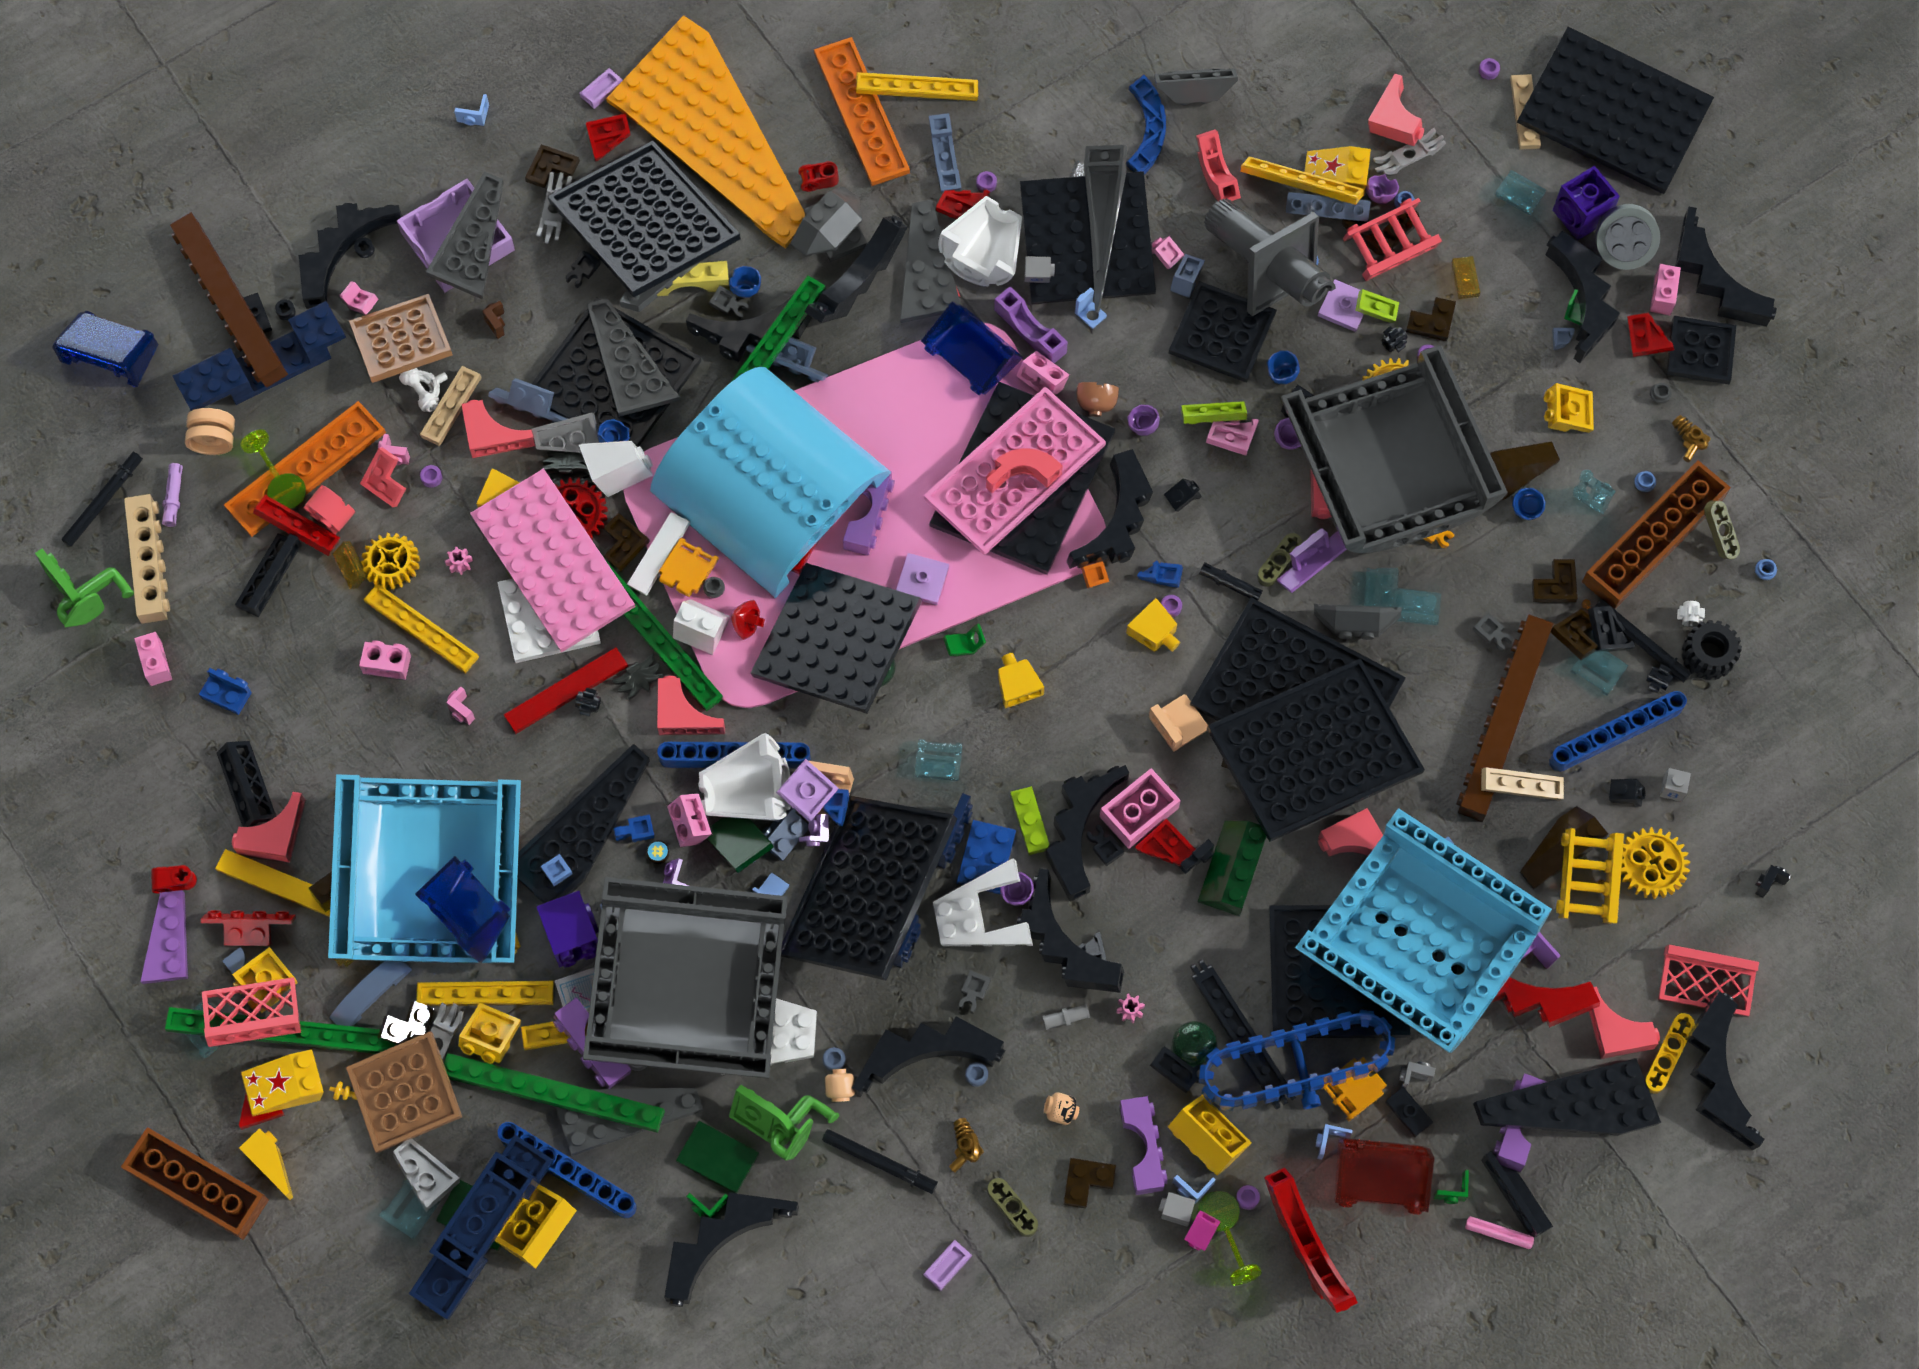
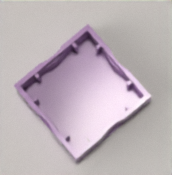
M468 179L443 192L432 202L418 207L397 220L401 234L427 269L474 190L473 185ZM498 219L489 266L515 250L511 236ZM436 280L444 293L453 288Z

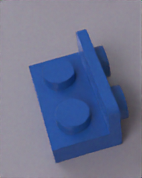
M209 668L207 671L209 678L199 693L200 698L239 715L252 693L247 686L248 683L238 677L236 679L229 677V674L221 669L215 671Z

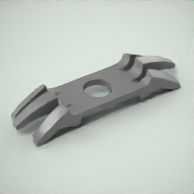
M1433 128L1420 140L1418 139L1415 146L1406 145L1394 152L1390 151L1382 157H1374L1375 163L1384 164L1375 168V171L1388 175L1397 174L1402 168L1428 155L1433 156L1446 144L1443 140L1444 136L1441 135L1428 142L1436 133L1435 128ZM1411 150L1415 153V156L1407 158L1403 153Z
M550 172L542 217L536 236L540 237L544 224L547 225L546 244L551 239L554 226L556 227L555 240H559L563 217L559 213H551L548 210L549 205H551L548 196L562 189L564 173L561 172L555 190H552L554 173ZM568 176L566 186L571 184L572 176Z
M441 1003L438 1015L430 1031L433 1032L434 1038H440L443 1041V1047L439 1050L442 1059L454 1034L460 1027L464 1012L459 1011L453 1024L458 1006L455 1003L452 1005L444 1022L446 1004Z

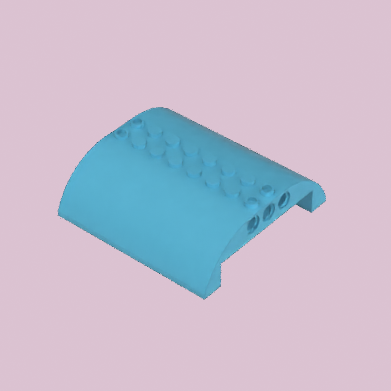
M757 367L743 373L728 384L680 434L659 464L651 483L650 492L678 516L688 520L693 529L776 598L790 583L787 574L870 484L877 488L891 474V471L766 367Z
M336 774L328 958L401 962L514 963L521 780L486 782L361 778L360 775Z

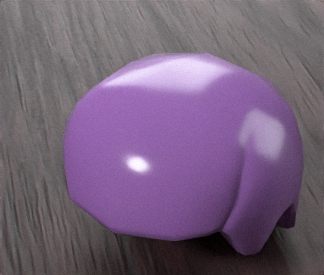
M1386 174L1374 175L1367 180L1365 192L1372 201L1378 204H1386L1397 195L1399 185L1396 179H1387Z
M1139 405L1133 408L1127 417L1130 429L1139 436H1148L1154 433L1159 426L1160 418L1158 411L1150 405Z
M1289 417L1280 420L1274 430L1276 442L1280 447L1288 450L1301 447Z
M1018 872L1020 882L1000 887L1002 898L1013 906L1024 905L1030 901L1034 894L1032 879L1022 872Z

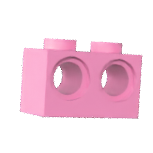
M1659 265L1654 278L1650 312L1671 315L1676 304L1680 267Z
M1035 351L1022 362L1017 377L1038 393L1046 387L1054 395H1057L1063 390L1069 374L1041 353Z
M153 632L134 638L144 675L149 684L154 686L172 680L163 644L157 633Z
M380 641L365 642L359 666L363 674L406 680L411 654L408 648L402 644H393L392 646L385 645ZM373 655H380L378 659L370 660ZM394 658H401L398 663H392Z
M699 794L680 795L667 806L680 847L699 845L712 834Z

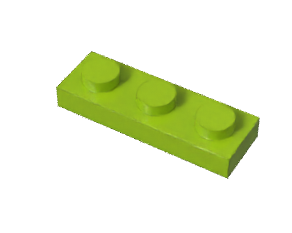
M1244 401L1181 405L1184 424L1247 420V410Z
M1032 786L1011 791L1010 795L1028 855L1046 851L1049 841Z

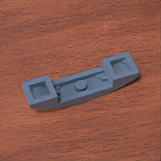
M949 113L929 116L932 147L940 191L961 190Z
M384 961L342 1000L329 1018L336 1025L354 1026L362 1018L361 1015L393 984L396 986L412 969L405 962Z

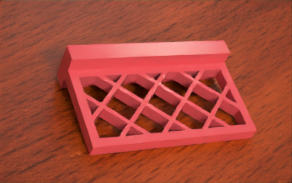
M1667 945L1665 947L1658 999L1705 1008L1710 1001L1708 996L1716 990L1724 993L1721 987L1731 981L1738 991L1732 998L1734 999L1740 994L1745 1000V1009H1736L1734 1014L1747 1017L1750 1015L1756 971H1758L1759 962L1675 945ZM1670 961L1679 962L1684 970L1673 976L1669 970ZM1695 965L1701 966L1706 973L1705 976L1697 981L1689 971ZM1717 970L1724 971L1729 978L1720 985L1711 975ZM1686 972L1693 984L1683 990L1676 978ZM1740 974L1748 975V986L1741 990L1734 978ZM1709 977L1716 988L1706 994L1698 983ZM1672 981L1680 991L1674 997L1665 995L1666 985ZM1693 986H1696L1703 996L1697 1001L1691 1000L1686 994V991ZM1703 999H1705V1000L1707 1001V1003H1703V1002H1700V1001H1702Z
M294 977L202 992L204 1032L208 1047L301 1033ZM290 985L291 991L285 998L277 993L280 987ZM264 989L269 992L262 1001L253 996L258 990ZM242 993L246 997L239 1005L230 1000L234 994ZM272 996L281 1000L275 1009L266 1005ZM219 997L222 1001L216 1008H213L208 1004V998ZM250 999L258 1004L252 1013L243 1008ZM226 1003L235 1008L228 1017L219 1012ZM285 1004L293 1008V1015L283 1016L278 1012ZM262 1008L271 1013L266 1019L260 1020L256 1017ZM239 1011L248 1016L242 1023H236L232 1020ZM216 1015L225 1020L220 1026L210 1028V1021Z

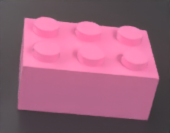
M1151 768L1103 806L1100 811V818L1122 843L1130 849L1177 811L1181 800Z

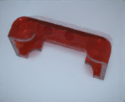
M1350 1138L1339 1139L1335 1203L1349 1208L1358 1201L1403 1205L1404 1208L1408 1209L1409 1213L1415 1215L1428 1212L1434 1167V1156L1431 1149L1419 1145Z

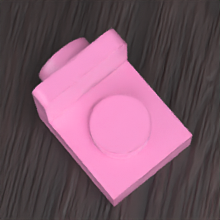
M1170 236L1163 239L1159 237L1151 244L1152 254L1155 253L1167 269L1173 267L1184 256Z

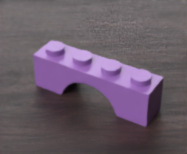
M1007 288L995 298L994 311L1034 350L1053 363H1056L1067 353L1068 342L1054 328L1048 329L1040 324L1029 311L1025 300L1013 288Z
M892 471L877 488L870 484L862 493L870 500L872 507L865 517L856 521H849L843 539L844 550L869 555L870 549L875 548L877 542L875 533L876 530L881 529L883 522L881 514L882 511L887 510L889 503L887 495L888 492L892 493L895 480H892Z
M576 997L554 1013L555 1021H553V1024L560 1033L564 1031L569 1038L567 1043L572 1050H578L582 1055L580 1059L584 1066L594 1071L596 1074L594 1078L600 1087L605 1086L606 1089H611L630 1075L631 1069L627 1064L583 1060L585 1027L588 1023L589 1013Z
M1524 1073L1521 1080H1516L1512 1091L1547 1081ZM1500 1127L1499 1133L1503 1135L1501 1141H1496L1493 1154L1496 1155L1500 1165L1521 1172L1525 1166L1531 1144L1523 1137L1520 1127Z
M1148 1096L1121 1100L1119 1107L1123 1128L1136 1132L1142 1138L1146 1147L1144 1159L1132 1169L1135 1194L1141 1195L1163 1191L1164 1184H1167L1166 1170H1161L1160 1161H1163V1153L1161 1147L1157 1148L1156 1139L1159 1138L1157 1125H1153L1152 1116H1155L1153 1102L1149 1103Z

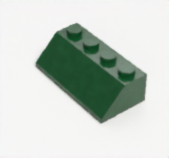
M1250 821L1224 822L1198 898V903L1237 916L1241 915L1266 840V835L1259 824Z

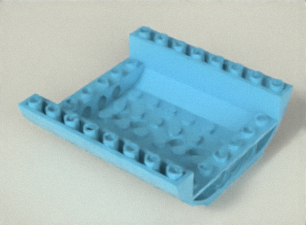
M1398 808L1386 824L1383 837L1312 932L1308 930L1295 948L1451 1053L1473 1029L1518 966L1552 909ZM1378 914H1384L1387 916L1388 921L1380 924L1376 921L1375 917ZM1396 927H1404L1407 934L1405 936H1398L1395 934L1394 929ZM1440 951L1444 954L1445 959L1442 962H1437L1432 958V954ZM1453 965H1460L1463 967L1464 972L1456 975L1452 972L1451 967Z

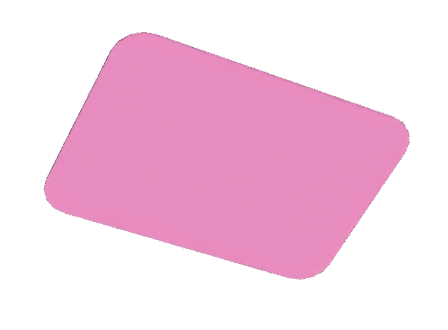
M974 321L954 326L829 376L823 381L820 380L819 382H814L794 390L888 470L892 471V480H895L892 493L888 492L887 495L889 499L887 510L882 511L881 514L883 518L881 529L876 530L875 536H877L875 548L870 549L869 555L844 550L843 539L849 521H856L865 517L872 507L870 500L864 494H861L819 539L807 563L894 590L897 588L908 553L949 564L938 604L935 605L922 601L899 649L1082 574L1081 568L1074 567L1069 569L1066 562L1069 553L1094 540L1106 528L1104 519L1088 489L1048 575L991 551L983 555L973 544L929 526L935 509L924 500V495L959 464L998 382L1034 396L1038 393L1017 377L1023 359L1014 342L1005 331L989 323ZM677 438L644 451L645 456L648 455L653 464L650 467L653 476L623 490L625 501L638 530L650 540L646 545L647 550L671 512L676 514L650 492V487L659 464ZM689 525L682 538L686 539L685 542L696 548L698 546L701 547L705 553L719 557L718 562L707 579L710 577L720 578L725 584V591L718 598H710L704 593L702 585L697 594L693 592L690 597H687L676 591L678 583L673 588L663 584L676 614L682 602L691 599L730 616V620L713 655L691 646L702 672L723 695L722 700L736 707L753 708L763 706L798 692L755 678L751 675V671L800 575L790 571L787 574L790 583L774 598ZM683 546V548L687 549L688 551L692 553L694 552L693 550ZM699 555V556L702 557L703 559H705V560H707V561H709V562L711 561V560H709L708 558H706V557H704V556H702V555ZM1097 561L1090 562L1086 566L1097 563ZM755 600L760 609V618L765 619L764 626H757L755 633L751 637L742 640L733 628L731 614L742 603Z

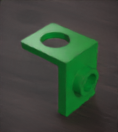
M1575 289L1568 303L1564 319L1580 325V306L1578 303H1575L1578 290Z
M976 624L965 634H952L943 637L949 656L973 655L986 643L980 624ZM975 632H977L979 637L977 644L974 641Z
M1465 1169L1462 1173L1461 1192L1436 1190L1433 1199L1444 1200L1446 1204H1458V1201L1465 1202L1468 1198L1469 1170Z
M689 1193L686 1196L687 1200L693 1205L691 1209L698 1216L702 1217L704 1214L707 1218H714L728 1201V1195L725 1193L715 1206L709 1210L692 1194Z

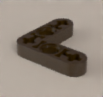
M1405 212L1396 218L1407 236L1415 227L1411 220L1405 226L1403 225L1406 217L1409 218ZM1342 219L1341 222L1342 225L1346 229H1348L1349 227L1355 224L1361 226L1369 222L1370 220L1368 219V221H1348L1347 219ZM1388 224L1381 232L1385 239L1386 237L1388 238L1387 243L1392 250L1400 241L1397 236L1391 234L1392 226ZM1373 233L1369 236L1361 234L1368 248L1377 255H1384Z

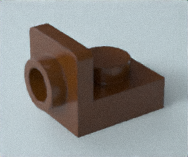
M501 301L489 304L482 310L485 322L497 339L505 335L503 329L505 323L501 318V315L504 314V308Z

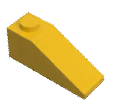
M259 1128L239 1149L291 1200L293 1198L292 1190L280 1149L275 1144L278 1140L270 1131L264 1133Z

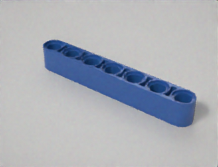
M1673 691L1558 746L1549 759L1551 768L1559 772L1564 771L1678 716L1687 703L1686 696L1680 691ZM1670 701L1677 702L1679 707H1674ZM1651 710L1658 711L1660 716H1655ZM1632 719L1639 720L1642 725H1636ZM1614 728L1620 729L1623 734L1615 733ZM1599 737L1604 743H1598L1594 738ZM1580 746L1585 752H1578L1575 747ZM1556 756H1563L1566 761L1561 762Z
M663 742L658 747L657 752L661 765L667 768H708L748 742ZM776 742L780 747L777 751L784 754L782 758L786 759L789 769H797L805 759L811 761L810 749L806 744ZM665 752L674 753L670 758L663 757ZM688 752L696 753L692 758L685 757V754ZM710 752L718 753L715 758L707 757ZM800 752L806 754L802 759L796 758L795 755Z
M505 1122L499 1126L498 1137L506 1147L511 1139H505L504 1134L508 1130H514L515 1135L526 1142H533L534 1147L544 1154L550 1153L554 1155V1162L548 1169V1173L622 1218H630L635 1214L637 1210L636 1203L627 1192L516 1124ZM566 1165L573 1167L572 1172L568 1175L561 1173L562 1168ZM585 1177L592 1178V1183L587 1187L581 1186V1180ZM604 1189L612 1191L611 1196L607 1199L600 1197V1193ZM623 1201L631 1202V1207L626 1211L619 1209Z

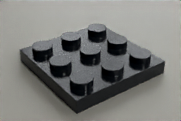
M1674 316L1670 336L1674 350L1669 351L1666 375L1729 385L1732 378L1737 325Z

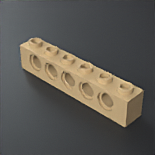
M150 494L124 498L136 615L141 624L168 620L167 612L170 611L169 600L165 599L168 585L166 579H163V572H166L164 559H161V553L164 552L162 540H159L158 533L162 532L160 521L157 520L156 516L160 512L158 502L154 501ZM148 517L146 521L140 522L142 518ZM150 536L147 541H142L144 537ZM147 556H152L150 560L144 561ZM154 575L153 579L148 581L146 580L147 577ZM157 595L155 599L148 600L150 596Z

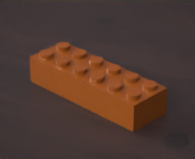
M148 1127L121 1166L128 1174L242 1240L245 1239L269 1201L264 1194Z

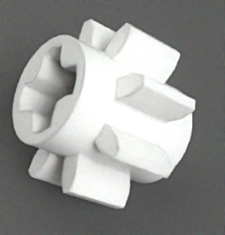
M1686 601L1677 610V619L1682 620V624L1687 627L1698 626L1699 622H1703L1705 618V608H1700V603L1697 601Z

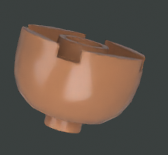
M1097 382L1078 383L1076 392L1078 404L1083 410L1089 411L1090 416L1101 417L1102 413L1111 411L1117 404L1119 387L1105 383L1104 386L1097 385Z

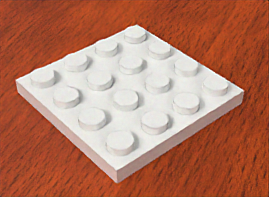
M508 579L498 582L515 663L561 653L514 580ZM598 630L563 652L601 644Z

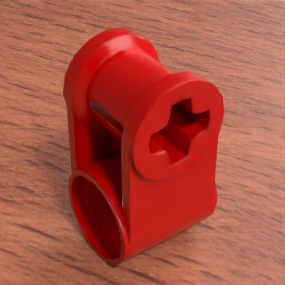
M831 161L807 164L798 169V173L802 178L801 189L806 192L831 188L839 182L838 168Z
M185 865L151 869L152 892L155 894L190 890L197 883L196 875Z

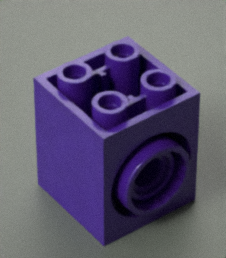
M1593 166L1561 185L1552 211L1578 241L1596 230L1602 216L1610 209L1616 207L1620 196L1599 170Z
M580 891L536 906L559 968L562 966L564 968L571 967L578 960L584 958L588 960L596 957L598 943L596 933H599V929L589 903L584 904Z

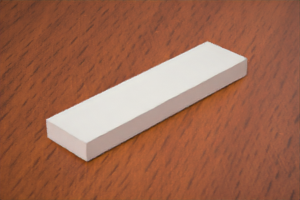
M672 512L669 514L627 583L630 588L646 596L648 595L660 575L659 570L688 529L690 525L688 520Z

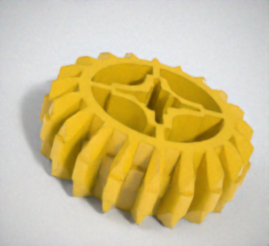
M388 532L386 538L378 535V541L371 539L372 546L365 545L366 552L362 553L364 560L361 561L362 571L364 575H367L368 581H373L375 586L381 584L382 588L386 589L390 585L391 589L394 590L395 585L398 584L402 588V582L410 583L409 576L416 577L414 570H419L418 562H420V557L417 555L418 549L414 547V543L411 540L408 541L406 536L400 538L399 534L395 533L391 537ZM380 554L381 559L377 562L378 565L374 567V562ZM407 555V561L403 568H401L400 563L404 560L403 558Z

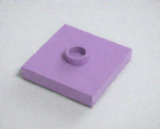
M1334 280L1333 283L1336 289L1328 292L1318 312V316L1356 332L1364 316L1363 313L1355 311L1360 290Z
M908 553L896 590L920 597L923 602L937 605L949 564Z
M805 759L776 793L810 822L839 788Z

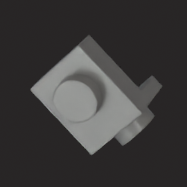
M1422 1061L1417 1063L1408 1062L1406 1068H1401L1399 1081H1403L1402 1087L1405 1089L1409 1085L1410 1077L1431 1082L1436 1068L1430 1067L1429 1063Z

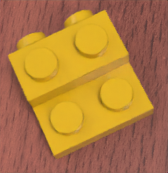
M1558 383L1547 389L1544 394V401L1547 402L1548 409L1545 412L1544 420L1548 422V428L1564 432L1574 429L1590 433L1594 430L1592 391Z
M270 947L232 974L235 980L233 983L234 987L294 977ZM290 985L280 987L277 993L280 995L291 989ZM264 989L258 990L253 996L262 1001L269 992ZM272 996L271 999L266 1003V1005L271 1007L275 1003H277L279 999L275 996ZM251 999L247 1002L252 1010L258 1006ZM262 1008V1009L260 1010L261 1014H262L264 1011H266V1009Z
M479 1003L459 1035L458 1047L467 1055H472L473 1053L480 1055L486 1063L492 1064L496 1062L500 1064L510 1047V1041L521 1024V1020Z

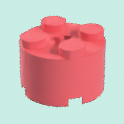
M323 485L319 487L304 506V509L318 523L322 522L335 535L340 532L355 514V510L349 504L345 506L341 497Z

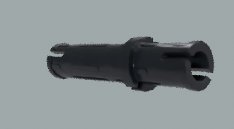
M1204 562L1199 575L1211 579L1218 586H1225L1250 599L1252 597L1257 601L1259 600L1263 590L1226 573L1227 571L1224 569L1220 570Z

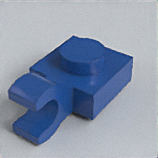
M650 814L628 819L629 825L614 828L616 841L624 840L630 836L632 837V842L654 838Z

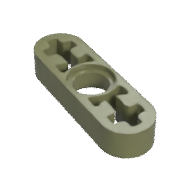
M1709 501L1705 505L1704 513L1718 554L1723 559H1735L1740 553V546L1727 507L1722 501ZM1723 524L1725 526V533L1721 536L1719 527Z
M1287 534L1261 566L1257 576L1258 582L1266 587L1274 585L1292 562L1290 553L1295 547L1302 544V538L1298 534ZM1293 541H1295L1296 546L1293 545L1288 553L1286 549L1288 548L1289 542L1292 543ZM1281 555L1285 557L1286 562L1281 565L1277 564L1274 561V557ZM1272 567L1274 570L1272 571L1271 578L1265 579L1264 574H1268Z
M1001 1178L991 1180L988 1184L989 1197L1022 1236H1033L1038 1228V1221L1005 1180ZM995 1184L998 1187L1001 1185L1003 1186L1002 1193L1005 1196H1007L1008 1193H1010L1011 1195L1007 1197L1002 1204L999 1201H1001L1003 1197L998 1192L995 1194L993 1193V1185ZM1011 1201L1017 1202L1019 1211L1014 1214L1009 1213L1006 1210L1007 1203ZM1024 1211L1026 1213L1023 1215L1026 1222H1033L1032 1230H1023L1022 1220L1019 1218L1016 1222L1014 1219L1018 1218Z

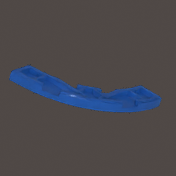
M1143 75L1129 86V91L1135 96L1142 108L1145 118V134L1141 145L1126 162V166L1133 172L1144 171L1145 175L1157 160L1163 147L1166 132V115L1156 88Z

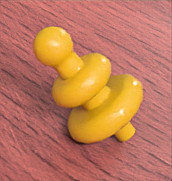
M339 1081L336 1088L330 1086L329 1091L334 1092V1100H338L340 1095H343V1100H347L348 1097L357 1100L355 1092L350 1091V1086H346L345 1089L342 1088L343 1082Z

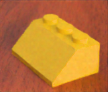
M1203 1095L1184 1107L1168 1125L1173 1135L1180 1139L1189 1148L1190 1152L1196 1155L1217 1176L1228 1168L1252 1143L1212 1103L1209 1104Z
M538 1184L529 1200L522 1198L494 1241L536 1269L577 1210L564 1198Z

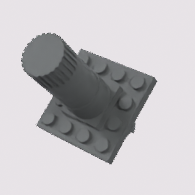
M1227 198L1216 202L1207 212L1204 221L1205 228L1249 263L1247 312L1250 315H1256L1288 295L1303 306H1312L1325 295L1327 290L1333 291L1336 289L1335 284L1330 280V275L1316 264L1319 216L1314 212L1277 233L1266 228Z

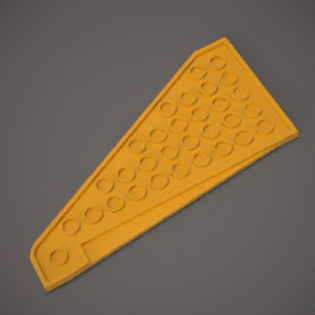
M683 15L606 98L607 103L623 114L626 113L627 117L635 121L753 221L757 228L786 249L791 243L802 219L805 217V212L709 32Z

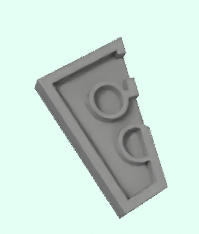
M594 413L532 428L536 449L582 453L579 445L599 443L597 437L598 427Z
M413 1139L404 1141L393 1151V1157L426 1212L460 1183V1178Z

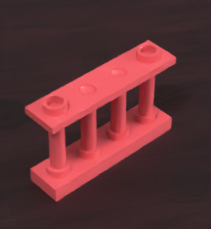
M1411 198L1400 204V207L1361 226L1355 224L1347 229V233L1343 237L1344 242L1353 238L1367 263V269L1362 274L1365 281L1436 248L1442 242L1439 234L1433 237L1427 234L1414 208L1421 202L1419 198L1413 201ZM1405 212L1408 214L1420 237V243L1416 245L1410 244L1396 218ZM1389 221L1403 247L1402 252L1398 254L1392 252L1378 225ZM1370 229L1385 255V260L1379 263L1373 259L1361 236L1362 233Z

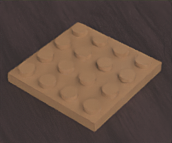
M429 294L349 321L372 383L453 355Z
M429 1031L346 1067L376 1153H380L406 1140L413 1139L462 1118L433 1032Z

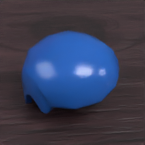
M738 267L733 270V275L729 279L731 292L741 298L752 297L758 293L761 286V275L753 267Z
M1280 350L1272 354L1267 361L1268 373L1274 383L1289 384L1295 381L1300 373L1298 359L1290 351Z
M615 419L606 420L598 428L599 443L629 441V428Z
M1524 488L1514 495L1512 507L1514 513L1519 518L1533 520L1542 515L1546 502L1543 494L1536 489Z

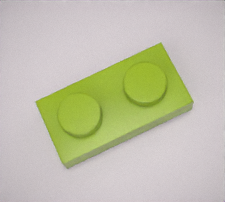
M1362 289L1358 293L1355 311L1392 324L1396 322L1399 302Z

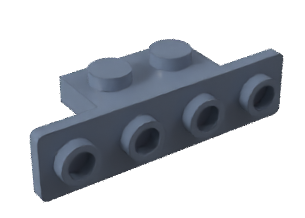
M1288 192L1286 213L1309 215L1314 212L1320 217L1368 221L1370 210L1369 200H1359L1354 205L1309 192L1308 194Z
M792 337L772 363L778 367H782V365L789 367V371L795 374H806L808 379L815 382L823 381L828 377V374L810 367L816 347ZM753 344L748 345L746 350L752 353L756 346Z
M516 378L512 380L510 392L495 388L488 395L497 403H507L516 410L531 412L537 418L550 419L552 423L568 419L550 410L554 392Z
M792 806L786 810V817L774 820L769 827L762 830V833L774 846L770 852L781 861L786 858L799 842V837H803L808 830V824L795 813L796 810Z

